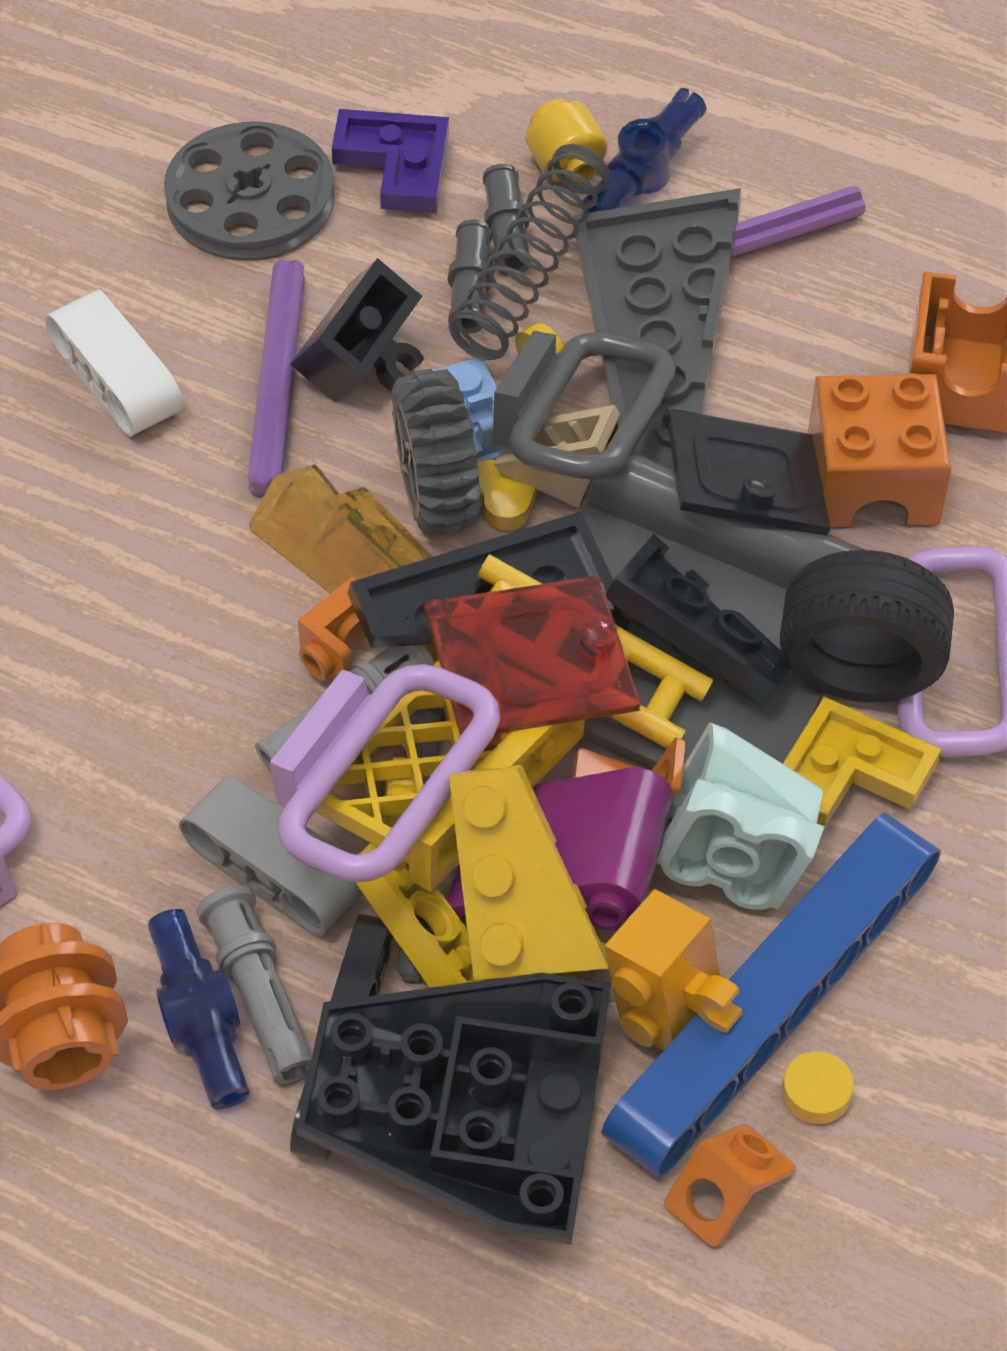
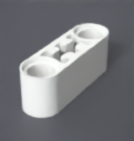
M95 290L45 315V325L48 334L59 354L127 436L131 437L184 409L181 391L170 371L101 290Z

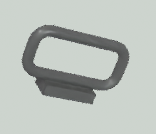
M533 330L494 392L493 443L510 447L513 455L526 466L541 471L581 479L605 478L615 474L629 461L675 376L676 362L670 352L658 344L604 332L585 333L571 338L561 348L560 352L556 354V335ZM597 355L641 363L652 368L605 451L591 455L580 454L544 446L534 441L583 359Z

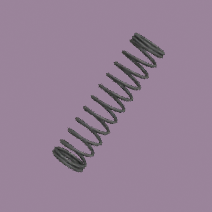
M576 144L562 145L556 150L553 158L548 162L546 172L539 177L536 188L529 193L526 203L519 209L517 219L509 225L507 235L498 242L497 251L488 258L487 268L478 274L476 284L467 292L466 301L457 307L456 313L452 315L449 321L448 328L453 340L466 353L484 360H496L505 355L509 347L508 337L518 334L519 326L517 321H523L528 317L529 309L527 304H533L538 301L539 293L537 288H543L548 285L549 276L547 272H552L558 268L559 260L557 256H562L568 252L569 244L567 240L577 237L579 231L577 224H582L587 220L589 214L587 208H592L597 204V194L603 192L609 185L611 178L609 168L604 160L593 150ZM572 152V153H578V154H580V155H576V154H563V153ZM575 158L588 163L601 175L602 183L599 186H592L581 175L569 170H563L559 160ZM556 174L563 184L578 193L593 195L592 201L584 204L570 190L555 186L552 181V175ZM569 176L577 178L587 186L574 181ZM547 178L550 185L542 186L543 181ZM547 189L553 190L561 200L571 206L581 208L583 216L575 220L569 212L560 206L546 202L542 191ZM561 192H563V193L569 195L570 197H572L573 199H575L578 203L573 202L572 200L568 199V198L565 197ZM538 194L540 201L532 202L533 197ZM537 205L544 206L555 218L572 224L574 227L573 233L565 236L552 223L536 218L532 207ZM528 209L531 217H523V213ZM553 209L558 210V211L561 212L563 215H565L567 218H565V217L559 215V214L556 213ZM527 221L534 222L549 236L563 240V249L555 252L549 244L540 238L526 234L522 223ZM518 225L521 233H513V229ZM543 225L549 227L550 229H552V230L555 231L556 233H553V232L550 231L549 229L545 228ZM517 237L524 238L533 248L541 253L553 256V265L545 268L531 255L516 250L512 239ZM508 241L512 250H502L503 245ZM533 241L539 243L540 245H542V246L545 247L546 249H544V248H542L541 246L537 245V244L534 243ZM514 254L531 269L542 272L544 275L543 281L539 284H534L528 276L518 270L507 267L502 255ZM498 257L502 266H492L493 261ZM492 271H505L513 280L521 285L532 288L534 292L533 298L524 300L509 287L498 284L493 277ZM487 273L492 283H482L483 277ZM495 287L509 300L522 304L524 308L523 314L519 317H514L501 305L487 300L482 288ZM478 290L482 299H472L473 293ZM472 304H486L492 312L502 318L511 320L514 325L513 331L506 333L501 325L492 317L473 310ZM461 319H473L483 329L496 335L500 339L501 348L493 350L476 342L465 331ZM456 322H457V325H458L460 331L462 332L463 336H462V335L460 334V332L458 331L457 326H456Z

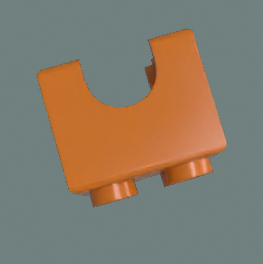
M924 272L913 328L908 373L937 374L944 424L1007 433V296L1001 303L995 306H971L961 301L955 293L954 288L957 276Z
M937 374L816 376L808 433L812 434L830 527H852L853 518L858 509L868 503L881 500L898 502L907 509L906 526L940 525L951 465Z

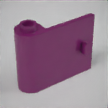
M630 767L535 785L532 789L556 838L555 846L573 884H577L587 905L585 910L592 925L606 931L619 930L647 898L673 800V793L669 783L654 771ZM458 865L447 902L457 916L466 915L460 865Z

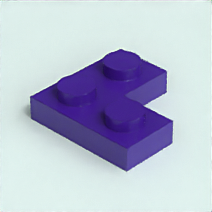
M339 109L332 143V164L384 168L380 191L381 209L437 213L449 138V117Z

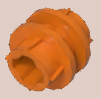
M44 922L26 927L9 935L0 943V1061L7 1066L13 1067L14 1072L22 1071L24 1081L30 1086L45 1090H62L83 1084L105 1071L113 1059L112 1056L119 1055L116 1040L123 1033L128 1023L123 997L113 990L117 983V976L112 956L100 946L93 945L90 942L84 943L80 931L73 926L62 923Z

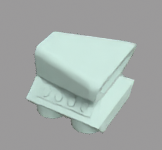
M709 723L684 764L682 786L672 800L669 811L670 818L673 820L663 835L656 863L661 865L663 872L671 880L687 886L712 884L723 888L725 896L740 907L751 910H764L770 907L779 909L812 861L824 830V826L817 824L823 789L730 730Z

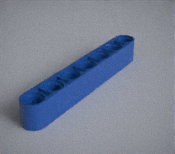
M887 813L880 814L729 978L731 982L739 987L740 991L731 1003L739 1006L743 1011V1014L727 1033L718 1031L703 1021L697 1014L615 1104L603 1124L602 1136L657 1178L667 1174L920 890L937 865L941 850Z

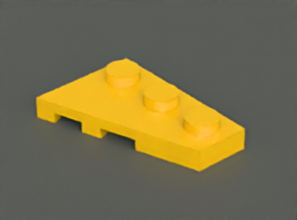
M522 765L461 771L450 774V791L473 980L497 979L536 973L553 974L609 969L605 944L600 942L585 910L587 905L577 884H573L555 846L556 838Z

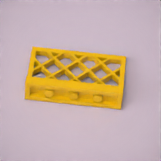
M459 641L433 665L453 673L463 668L483 678L484 684L482 686L492 693L499 705L500 722L495 732L499 744L491 751H483L469 771L522 765L533 788L584 736L587 690L566 679L553 690ZM414 691L406 694L334 786L335 788L337 785L365 783L368 798L342 801L328 794L315 812L378 847L392 829L382 822L381 816L404 813L424 786L422 777L431 776L446 756L418 758L415 743L451 740L453 746L472 719L457 720L454 706H460L461 704L435 693ZM523 699L536 706L530 713L503 715L500 701ZM444 707L447 721L411 725L409 716L416 710ZM405 744L408 759L371 763L369 754L377 747ZM412 778L415 793L377 796L375 781ZM451 795L403 860L409 864L408 880L429 892L459 864Z

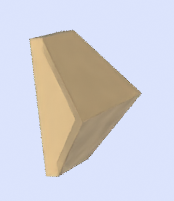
M615 405L550 416L546 419L534 441L544 446L575 453L598 454L604 451L620 413ZM502 446L494 463L499 473L521 483L535 486L537 490L577 508L591 480L573 478L526 466L513 455L511 448L507 446Z

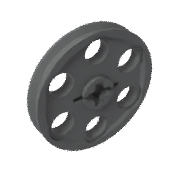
M268 122L232 123L213 128L196 136L186 143L173 157L167 168L164 180L168 216L176 231L198 249L231 259L250 260L273 257L301 246L321 230L327 222L334 205L333 171L330 161L322 148L311 138L297 130ZM261 144L271 148L268 153L258 156L243 152L252 145ZM203 161H212L220 165L217 169L210 172H198L192 169L194 165ZM299 167H307L315 171L312 176L302 179L293 178L288 175L291 170ZM193 201H205L211 204L209 209L198 213L188 212L183 209L186 204ZM290 207H300L308 211L305 216L297 219H288L280 215L283 210ZM238 224H248L256 228L255 231L246 236H234L227 232L232 226Z

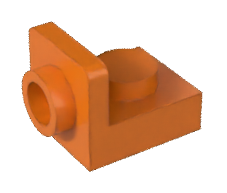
M353 576L298 620L300 659L306 669L313 676L321 680L327 678L333 682L342 669L350 671L352 666L351 649L357 647L366 637L347 594L350 582L356 580Z

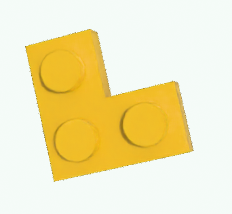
M824 696L783 764L823 789L817 824L824 826L825 829L852 783L912 810L938 765L942 749Z

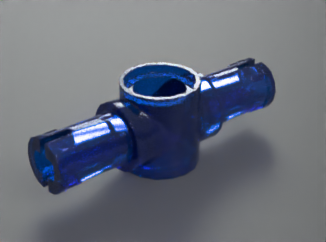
M680 88L656 117L636 119L622 127L618 134L619 152L607 165L611 176L609 185L603 192L597 194V204L592 208H587L588 213L622 208L632 196L659 191L668 183L670 179V160L681 149V139L707 111L706 103L701 96L695 92L689 95V89ZM593 195L584 197L582 200L584 204L590 203Z
M170 909L158 913L148 921V929L163 973L159 980L161 988L156 989V995L170 1041L174 1048L182 1046L184 1053L193 1058L213 1109H226L238 1105L249 1097L250 1090L233 1045L237 1037L235 1028L240 1027L241 1024L226 974L222 968L213 970L210 961L201 957L184 910Z

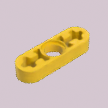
M370 843L359 854L374 851L377 846ZM402 861L389 874L373 881L356 882L429 988L484 981L473 980L467 928L437 886L429 892L408 880V863ZM415 914L430 926L434 935L423 928Z

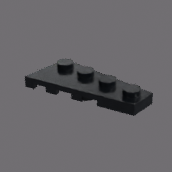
M582 511L352 581L347 592L371 648L474 641L447 625L459 604L468 607L476 613L479 611L493 587L492 584L477 577L483 563L490 554L622 629L627 630L630 621L618 611L617 606L604 598L614 580ZM516 598L500 626L519 637L539 636L549 616ZM571 630L570 634H577V632Z

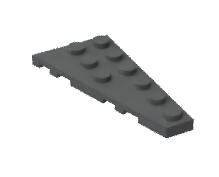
M741 188L591 212L588 214L585 222L577 224L579 231L575 239L595 332L612 333L658 344L669 351L676 362L674 379L634 450L635 453L673 469L674 464L669 430L663 428L662 417L666 408L703 414L735 241V230L741 208ZM583 214L572 216L575 220H578L583 216ZM601 356L610 403L615 405L620 413L615 424L617 431L652 368L637 362Z

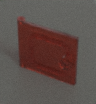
M599 575L448 599H434L427 602L424 606L441 668L477 682L488 689L497 701L500 722L495 734L640 711L641 704ZM581 640L586 647L595 651L594 656L588 655L583 651L580 646ZM450 700L461 736L472 721L473 712L466 706Z

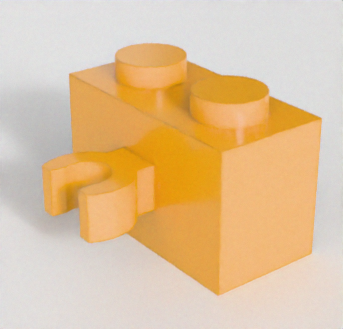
M656 889L648 895L604 945L620 1025L623 1031L639 1045L644 1047L654 1045L664 1051L697 1014L716 1030L727 1033L743 1014L742 1008L731 1003L740 993L739 987L730 980L720 976L711 918Z

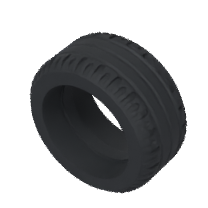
M849 550L826 555L801 568L794 575L787 588L780 630L782 656L786 664L789 665V668L803 681L835 697L861 702H886L910 697L938 681L947 667L950 659L954 620L952 597L945 584L922 565L908 558L874 550Z

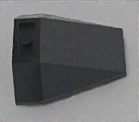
M536 973L324 1002L298 1119L297 1135L499 1234L572 1245L611 983Z

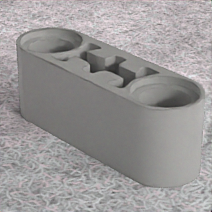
M225 776L180 820L179 829L183 837L199 855L241 885L250 887L255 895L304 930L317 936L324 935L363 894L356 882L335 878L301 863L288 854L279 838L278 822L283 810L239 779ZM306 826V832L313 838L332 845Z

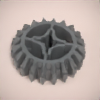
M432 368L413 371L408 376L399 377L392 388V416L401 474L409 504L412 508L414 521H417L418 527L425 534L440 532L442 535L458 532L464 527L475 525L482 507L480 500L482 492L479 484L480 472L477 465V451L474 445L468 409L465 407L463 392L460 391L458 381L448 369L432 371Z

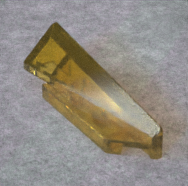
M316 464L275 475L249 523L250 530L330 594L352 576L359 580L433 557L366 487L339 494ZM475 641L461 642L490 657V654L482 649L481 644ZM457 642L424 644L435 664ZM460 668L455 673L475 682L479 678V676L463 668Z

